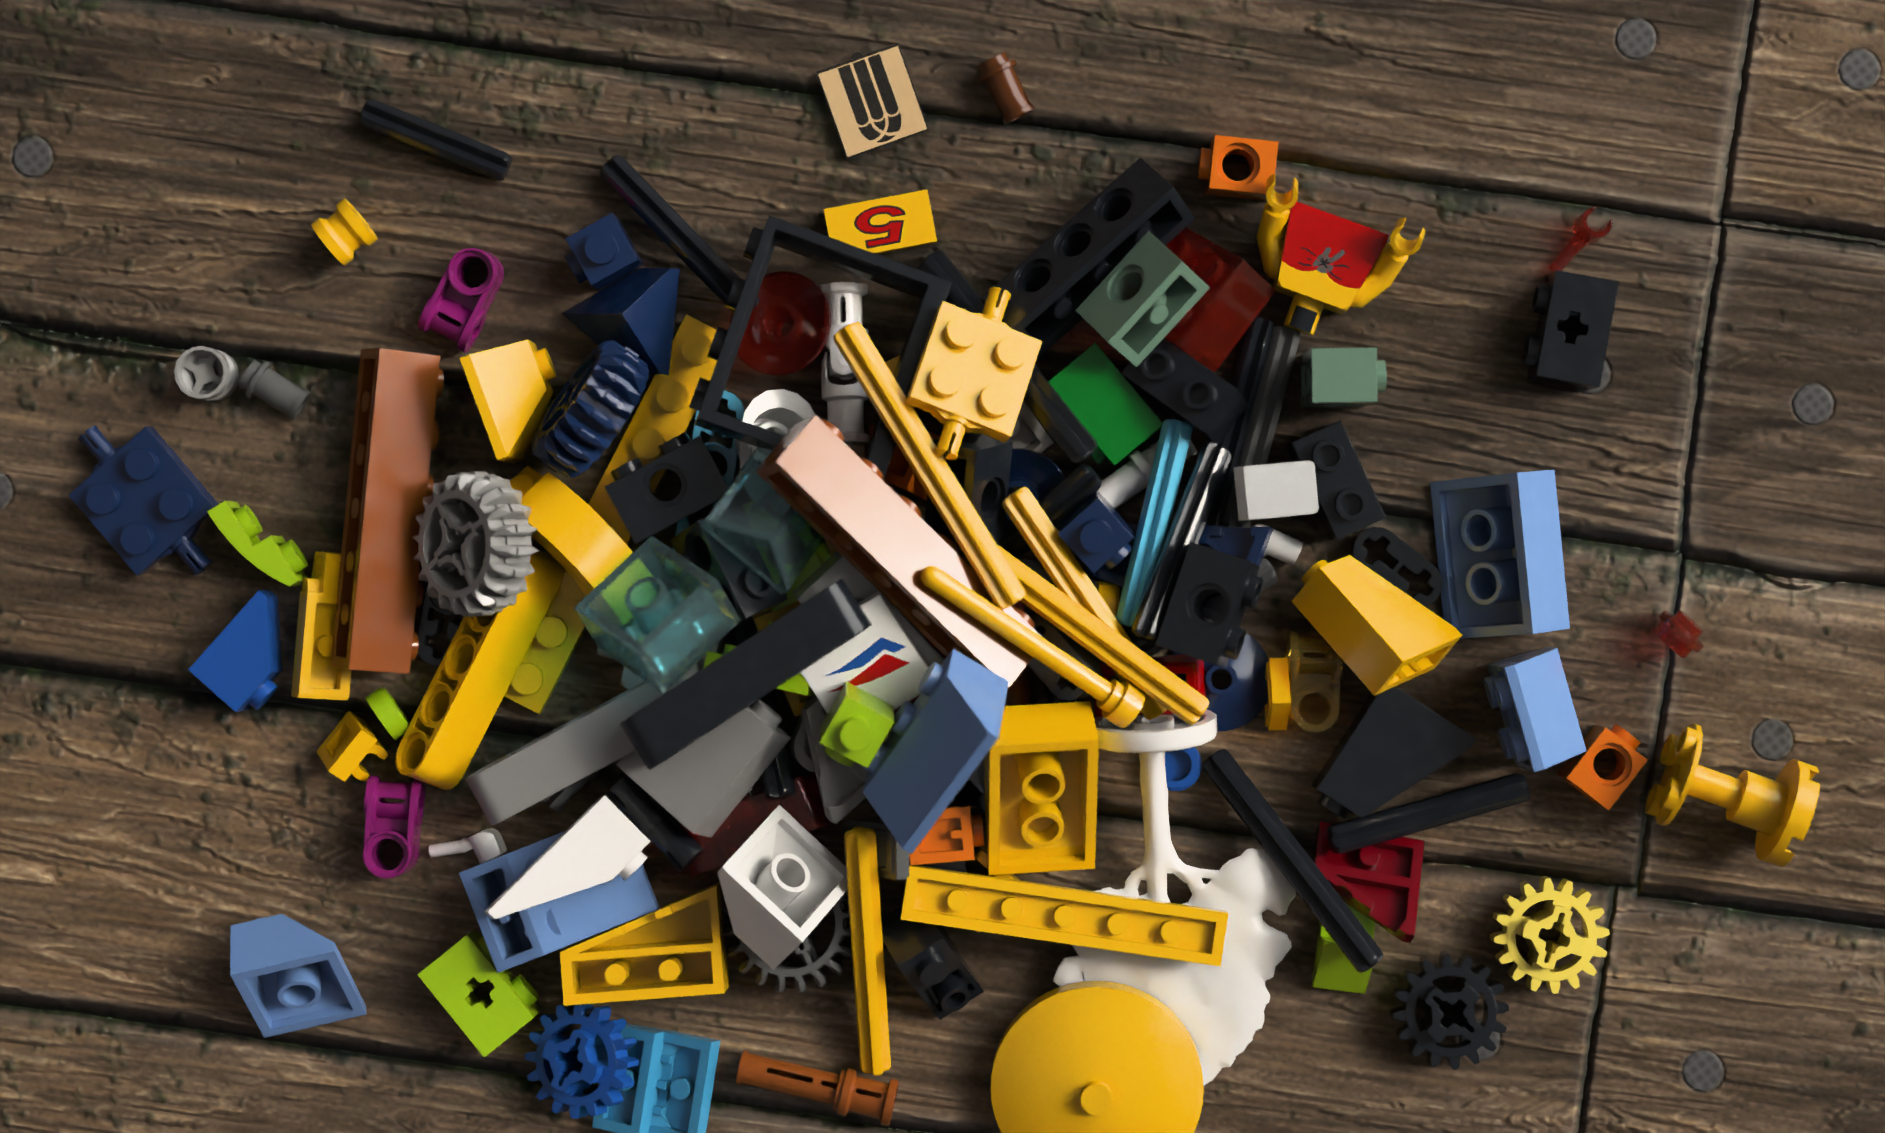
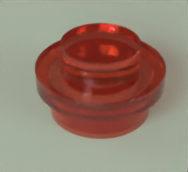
M1666 610L1659 615L1662 621L1653 630L1679 656L1686 658L1693 650L1698 653L1704 647L1698 639L1703 630L1682 610H1679L1674 616Z

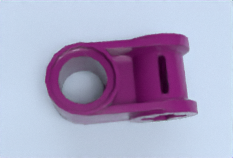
M466 248L457 252L450 260L437 289L427 301L420 315L417 328L424 333L432 330L457 343V349L467 353L478 338L484 326L487 312L503 283L504 269L500 260L492 253L476 248ZM481 258L488 267V276L482 285L472 288L465 280V268L470 261ZM444 314L460 322L461 326L444 318Z
M376 775L368 777L364 798L365 835L363 860L368 871L375 876L384 879L398 877L411 871L417 864L420 854L421 824L426 801V785L424 782L416 779L412 783L381 781L380 777ZM385 799H404L405 803L386 802ZM387 839L397 841L403 849L404 856L402 862L396 868L386 866L380 858L379 851L381 845Z

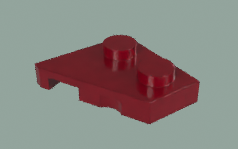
M1320 822L1316 829L1313 854L1315 865L1344 902L1402 942L1411 943L1416 930L1425 841L1399 837L1342 854L1333 853L1327 839V828L1333 824Z

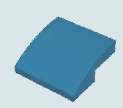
M626 1024L625 1028L621 1031L622 1037H634L637 1042L627 1049L629 1057L639 1060L638 1066L627 1068L626 1074L635 1083L633 1087L618 1089L624 1101L618 1105L607 1106V1113L594 1116L592 1127L614 1133H706L720 1040Z

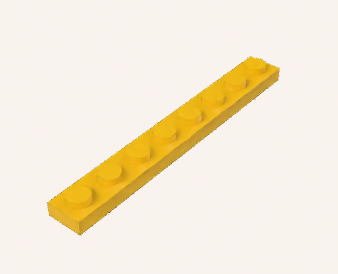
M687 314L672 341L669 375H655L588 503L620 536L627 546H629L632 537L605 489V486L615 482L610 472L637 457L645 466L662 456L658 446L684 432L687 433L697 413V410L689 408L699 378L710 380L717 360L707 357L716 329ZM662 469L652 477L651 490L654 495L668 469ZM564 567L560 587L504 695L538 714H541L547 705L596 610Z

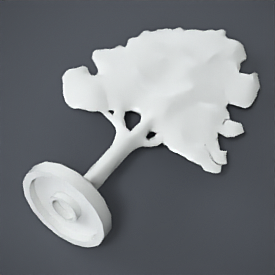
M1206 709L1194 725H1188L1176 715H1160L1151 720L1146 719L1143 715H1137L1123 729L1103 716H1097L1094 720L1099 738V749L1111 752L1139 753L1145 849L1140 867L1131 872L1125 881L1123 889L1115 890L1112 887H1107L1095 892L1171 903L1167 895V873L1175 874L1184 883H1187L1192 893L1189 901L1183 903V905L1224 910L1229 913L1220 967L1072 945L1078 956L1065 957L1057 968L1053 982L1059 987L1082 981L1115 982L1137 988L1162 1002L1180 1019L1190 1033L1200 1057L1204 1086L1211 1082L1222 1068L1231 1067L1236 1059L1235 1056L1244 1052L1246 1046L1253 1040L1255 1031L1262 1029L1264 1009L1270 1000V994L1265 986V981L1274 977L1275 967L1292 948L1287 934L1269 926L1263 920L1262 912L1270 910L1278 916L1285 915L1289 904L1296 896V891L1269 855L1263 850L1246 849L1240 856L1223 864L1220 870H1209L1184 864L1178 858L1173 847L1168 814L1165 752L1192 748L1214 740L1217 734V714ZM1202 878L1211 879V880H1210V882H1208L1207 884H1205V883H1203ZM1141 880L1147 882V892L1139 896L1138 887Z

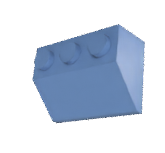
M1555 469L1430 482L1438 569L1442 578L1441 600L1443 619L1453 625L1463 635L1460 639L1525 635L1570 629Z
M952 649L942 665L936 662L930 665L918 686V691L921 694L913 705L907 701L901 705L894 716V723L890 728L893 731L885 743L881 744L868 768L862 766V768L868 771L863 794L901 848L910 854L914 852L999 738L1009 681L955 649Z

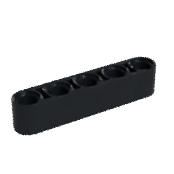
M840 579L620 723V726L647 768L651 770L869 628L872 623L844 580Z

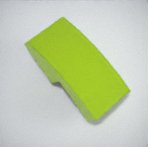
M223 501L207 511L217 528L231 545L259 570L287 586H301L303 584V579L307 578L302 569L306 568L308 563L302 551L292 539L286 542L283 536L270 535L261 541L258 534L263 532L257 517L247 505L240 507L236 501Z

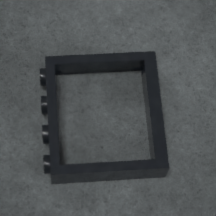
M769 215L764 229L761 230L753 227L743 257L751 259L752 263L746 280L735 277L725 307L735 311L728 330L717 327L707 357L717 360L710 380L699 378L689 408L699 411L694 425L772 452L785 437L784 435L717 412L775 246L920 299L893 375L906 398L936 310L942 301H946L952 282ZM879 416L865 459L871 461L879 468L883 475L882 480L884 481L896 442Z

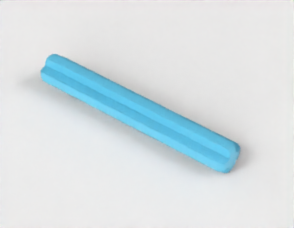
M1165 419L1162 424L1116 614V619L1121 625L1132 627L1168 534L1192 434V427L1184 421Z

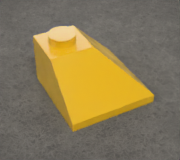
M528 339L459 358L496 458L499 461L516 463L523 460L553 394L549 380L557 377L547 349L542 348L538 350L536 344Z

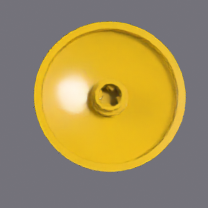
M1082 981L1064 985L1041 995L1022 1009L1012 1020L999 1042L994 1057L990 1087L993 1112L1001 1133H1194L1200 1118L1204 1093L1200 1057L1190 1033L1180 1019L1153 996L1137 988L1109 981Z

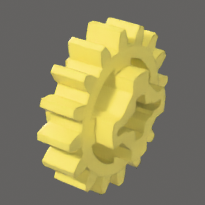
M1547 876L1540 877L1539 889L1534 890L1526 881L1519 883L1523 896L1516 899L1511 895L1505 894L1502 898L1510 907L1507 914L1494 912L1492 918L1503 925L1502 931L1490 934L1491 941L1504 944V949L1495 955L1496 960L1500 964L1514 963L1508 975L1515 981L1528 974L1526 987L1535 992L1540 987L1542 981H1545L1548 991L1553 994L1559 993L1561 980H1565L1574 989L1580 987L1577 974L1583 970L1587 974L1594 976L1597 971L1590 963L1593 956L1606 957L1607 951L1597 945V938H1604L1610 935L1609 929L1595 924V920L1605 913L1603 908L1599 906L1587 908L1586 905L1592 894L1585 889H1581L1572 896L1573 882L1564 878L1558 884L1557 889H1554L1551 878ZM1545 901L1542 910L1530 916L1523 915L1532 905ZM1571 907L1581 919L1583 935L1576 933L1570 922L1573 914L1570 911ZM1553 926L1554 929L1560 932V937L1557 941L1548 940L1546 943L1539 937V932L1542 928L1551 929ZM1516 934L1524 937L1529 946L1528 962L1519 953L1516 945ZM1571 953L1576 955L1567 964L1554 969L1557 960Z

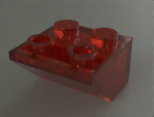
M1185 228L1166 247L1200 277L1210 289L1164 338L1215 373L1276 290L1242 258Z

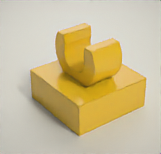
M351 711L345 714L316 751L327 770L344 782L351 773L360 781L368 780L369 772L364 766L359 764L367 754H376L383 760L388 756L380 741L377 740L367 723Z

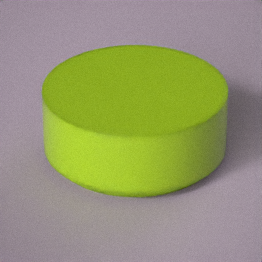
M379 687L365 697L377 718L394 740L405 734L410 722L385 687Z

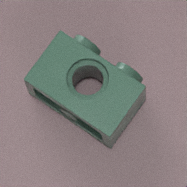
M1148 231L1075 311L1134 366L1138 367L1210 287Z
M1377 347L1311 348L1300 355L1301 408L1366 407L1378 402L1379 392L1386 391L1385 360H1377Z

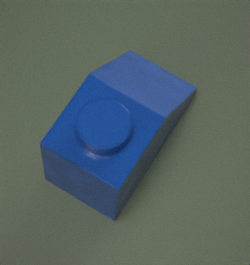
M258 590L188 669L235 712L248 710L251 706L256 710L260 709L278 689V686L273 681L283 671L278 596L271 590Z

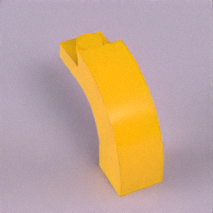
M527 465L517 476L510 480L513 489L522 491L521 504L532 508L527 520L529 525L537 528V530L531 537L542 545L566 569L593 607L625 630L663 594L650 573L620 536L596 511L558 478L549 472L543 476Z

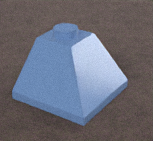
M284 914L230 925V976L264 1038L367 1014L364 1000L333 941Z

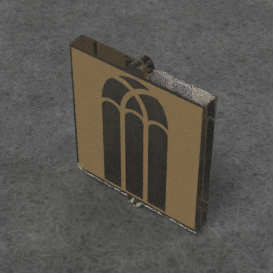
M898 43L863 56L861 53L855 52L851 60L816 72L847 160L881 148L891 151L893 144L929 132Z

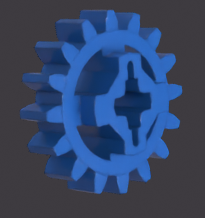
M564 1004L556 1006V1013L541 1016L540 1021L545 1030L530 1032L529 1038L537 1044L536 1051L525 1053V1059L530 1062H536V1070L532 1071L527 1078L528 1081H541L543 1087L536 1096L539 1100L554 1098L552 1112L561 1113L569 1110L572 1119L586 1117L588 1113L591 1117L607 1113V1106L618 1105L624 1101L618 1089L634 1086L635 1081L626 1074L627 1068L638 1066L639 1060L629 1057L627 1049L637 1042L634 1037H622L621 1031L627 1024L624 1018L609 1021L611 1007L600 1006L594 1008L593 1004L564 1006ZM581 1024L580 1029L573 1030L571 1036L564 1035V1032L571 1026ZM592 1083L600 1084L591 1094H582L583 1090L590 1088Z

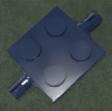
M97 425L85 431L86 434H82L78 440L91 452L98 461V464L95 465L92 474L72 491L69 497L136 575L145 574L160 559L177 553L193 572L194 576L203 572L205 567H209L213 561L205 555L192 538L196 535L201 523L209 517L207 511L217 506L218 502L153 426H145L129 442L117 448L113 447L98 429Z

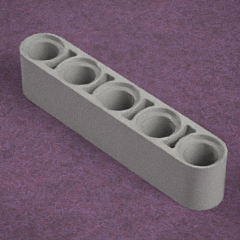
M693 656L637 684L465 778L490 825L492 826L508 819L635 751L636 749L623 731L620 723L699 672L700 669Z

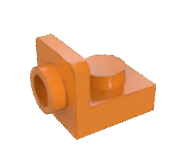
M971 803L947 807L912 854L909 853L910 865L975 860L974 847L985 846L982 814L972 815Z

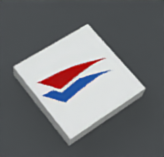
M879 591L858 603L872 625L801 672L827 714L846 681L893 705L894 710L899 708L905 701L908 702L921 694L918 691V686L929 667Z

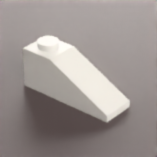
M605 795L601 796L484 913L490 919H497L611 881L617 874L623 880H626L647 859V856L641 850L650 840Z

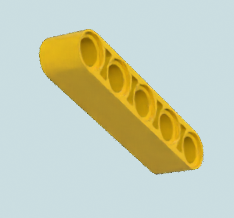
M539 549L531 555L530 563L535 572L524 577L527 591L517 594L515 605L503 608L502 612L494 613V615L463 618L398 746L395 763L400 774L444 790L452 789L460 782L560 587L564 569L552 555Z

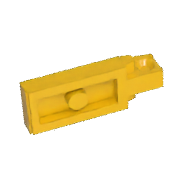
M316 551L312 578L303 579V591H300L292 697L348 700L351 670L330 666L341 553Z

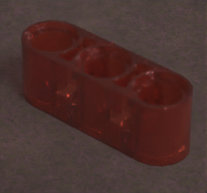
M809 772L793 778L796 791L793 796L786 799L770 800L765 796L764 790L744 797L711 838L694 834L680 823L705 848L701 855L688 866L691 876L723 866L779 805L808 832L831 823L825 816L816 773Z

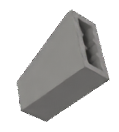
M757 700L754 704H751L651 770L647 768L636 750L622 757L617 766L690 832L711 838L791 737L778 726L783 720L782 717L767 704Z

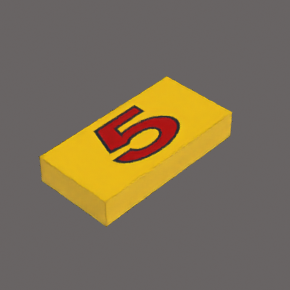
M927 189L824 209L829 237L877 255L937 243Z

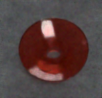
M788 271L767 274L764 276L758 293L760 302L750 315L737 355L745 364L757 372L773 376L788 375L809 365L822 351L831 328L830 306L823 291L804 275ZM787 321H793L794 325L790 333L786 336H781L782 325Z

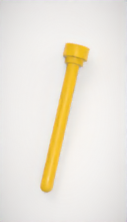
M927 566L923 569L921 580L925 586L1097 699V707L1102 709V716L1123 729L1137 717L1145 702V692L1127 680L1122 682L1116 679L1110 682L940 568Z

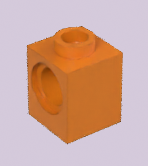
M1214 135L1210 149L1201 148L1199 155L1197 180H1206L1205 194L1267 201L1266 181L1270 175L1276 172L1279 142ZM1233 154L1244 157L1250 165L1249 177L1242 181H1234L1228 178L1223 172V159Z
M1595 724L1583 739L1587 751L1568 759L1557 775L1598 807L1609 811L1648 759L1636 751L1641 742L1619 725L1614 724L1611 730L1606 727ZM1610 748L1616 755V768L1609 776L1599 777L1594 770V759L1601 750Z

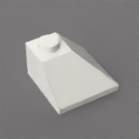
M780 805L717 872L734 934L773 970L805 940L848 890L846 866Z

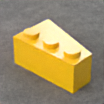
M720 882L664 905L658 910L569 945L560 951L564 1006L724 994L729 988L726 937L722 934L725 920L721 908L723 905V894Z

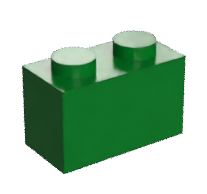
M1096 343L1048 381L1097 441L1098 446L1090 456L1097 465L1106 460L1111 467L1115 466L1162 427L1163 423Z

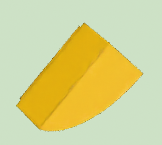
M1269 658L1265 669L1268 691V704H1265V726L1268 727V730H1287L1291 707L1288 658Z

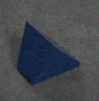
M640 268L562 314L597 345L608 340H614L624 347L626 345L639 354L638 358L648 364L650 375H669L680 269Z

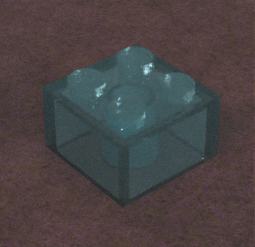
M653 536L648 538L574 607L600 649L662 694L741 621L717 579Z

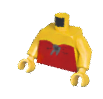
M1272 174L1266 181L1267 203H1265L1256 237L1263 271L1268 277L1273 279V290L1293 297L1283 325L1293 328L1300 333L1313 336L1323 309L1343 314L1349 307L1363 308L1389 288L1408 260V255H1412L1420 249L1425 236V229L1422 228L1419 236L1414 240L1404 239L1399 232L1407 218H1400L1394 225L1390 236V243H1387L1389 235L1298 202V180L1296 178H1293L1292 189L1284 194L1274 191L1276 174Z

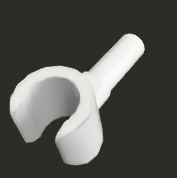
M488 828L461 840L429 845V854L431 858L465 853L473 849L479 863L482 864L507 852V847L500 832L497 829Z

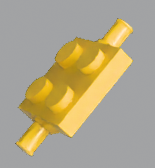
M999 287L989 288V294L982 314L972 313L942 301L936 310L905 401L906 404L931 413L939 422L944 424L935 453L942 457L947 451L945 459H957L964 433H981L1004 443L1008 441L1012 436L1042 344L1041 340L1011 329L1006 323L1002 322L1011 294L1004 290L999 296L1001 291Z

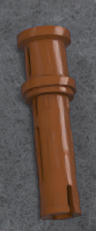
M745 1050L742 1053L736 1076V1084H745L833 1105V1111H836L837 1115L846 1116L848 1112L880 1119L881 1125L888 1127L900 1080L891 1079L886 1083L857 1076L856 1070L850 1068L842 1070L841 1074H836L797 1063L752 1054Z

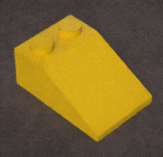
M1090 701L1004 706L999 738L983 758L987 867L989 875L1095 869L1099 738Z

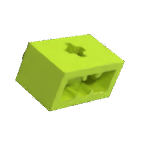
M476 929L468 933L418 974L419 978L484 1058L541 1011L535 1003L539 1000V995L523 975L519 974L517 977H514L508 969L497 973L485 939ZM491 981L495 988L489 993L490 997L486 995L479 999L473 992L478 987V982Z

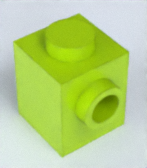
M846 681L820 725L819 743L826 746L824 749L825 753L835 761L846 766H853L857 762L868 768L894 723V706Z

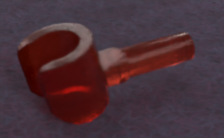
M1594 206L1587 209L1576 218L1573 227L1575 234L1549 265L1548 269L1551 272L1555 270L1562 271L1587 243H1595L1610 232L1612 220L1610 219L1606 222L1599 232H1594L1588 227L1587 218L1597 207Z

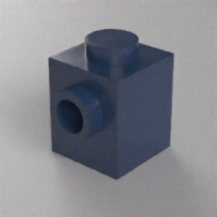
M613 213L565 238L572 252L564 257L579 283L589 280L591 286L598 291L644 266L623 225Z
M1098 491L1056 526L1057 534L1093 573L1103 565L1108 570L1115 567L1132 550V547L1128 544L1134 538L1131 526Z

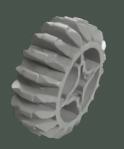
M486 471L458 472L455 475H448L443 482L435 483L433 494L423 497L425 513L415 516L420 525L419 534L412 538L418 542L419 552L413 559L421 562L422 570L418 579L429 583L427 595L437 598L441 609H448L453 611L454 614H462L464 617L494 615V613L502 612L503 608L515 605L517 594L527 591L524 577L535 572L530 563V557L538 551L531 543V535L537 528L530 526L527 520L532 508L521 504L522 491L513 489L509 479H503L495 476V474H488Z

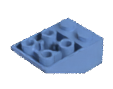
M565 831L462 871L459 875L497 973L658 910L660 907L643 864L626 880H623L617 874L611 881L497 919H490L484 911Z

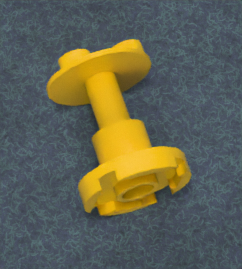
M1690 724L1682 730L1680 736L1670 734L1663 745L1660 755V763L1666 765L1660 784L1655 783L1648 794L1645 813L1655 816L1657 824L1667 826L1680 810L1687 795L1726 808V819L1728 821L1757 831L1755 851L1758 860L1778 867L1786 866L1795 855L1791 853V850L1787 849L1792 838L1803 841L1814 816L1820 783L1812 781L1815 774L1819 773L1818 768L1792 759L1783 767L1775 780L1747 770L1742 771L1738 778L1698 765L1703 739L1700 725Z

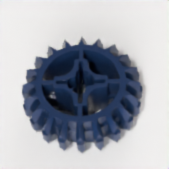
M608 340L599 344L597 348L592 349L589 356L582 360L574 372L572 371L571 376L561 386L559 393L551 401L547 412L542 416V422L537 427L536 435L532 439L533 454L542 460L543 465L555 473H561L567 478H574L588 470L594 461H598L602 452L609 448L612 440L621 432V428L626 420L631 417V412L640 401V395L646 388V382L649 379L648 364L638 358L639 354L626 345L623 347L614 340Z

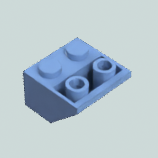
M1545 647L1487 664L1490 676L1483 678L1484 689L1491 708L1499 707L1505 727L1498 729V738L1507 760L1513 758L1516 766L1537 772L1587 751L1557 648Z

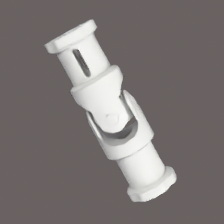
M832 282L820 286V294L825 296L826 328L821 330V342L830 352L829 356L828 352H825L822 360L821 398L827 402V421L841 431L844 436V443L847 446L870 444V435L864 433V401L869 399L859 381L849 385H837L829 381V376L838 377L842 380H850L855 377L836 346L834 335L843 327L858 322L863 326L862 296L868 293V285L856 282ZM843 302H846L845 322H843Z

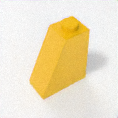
M1351 555L1330 563L1324 559L1314 564L1303 575L1301 581L1305 585L1291 601L1374 696L1435 669L1463 636L1453 625Z

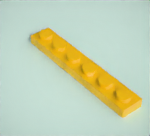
M909 864V877H907L905 882L900 919L1221 967L1229 913L1224 910Z

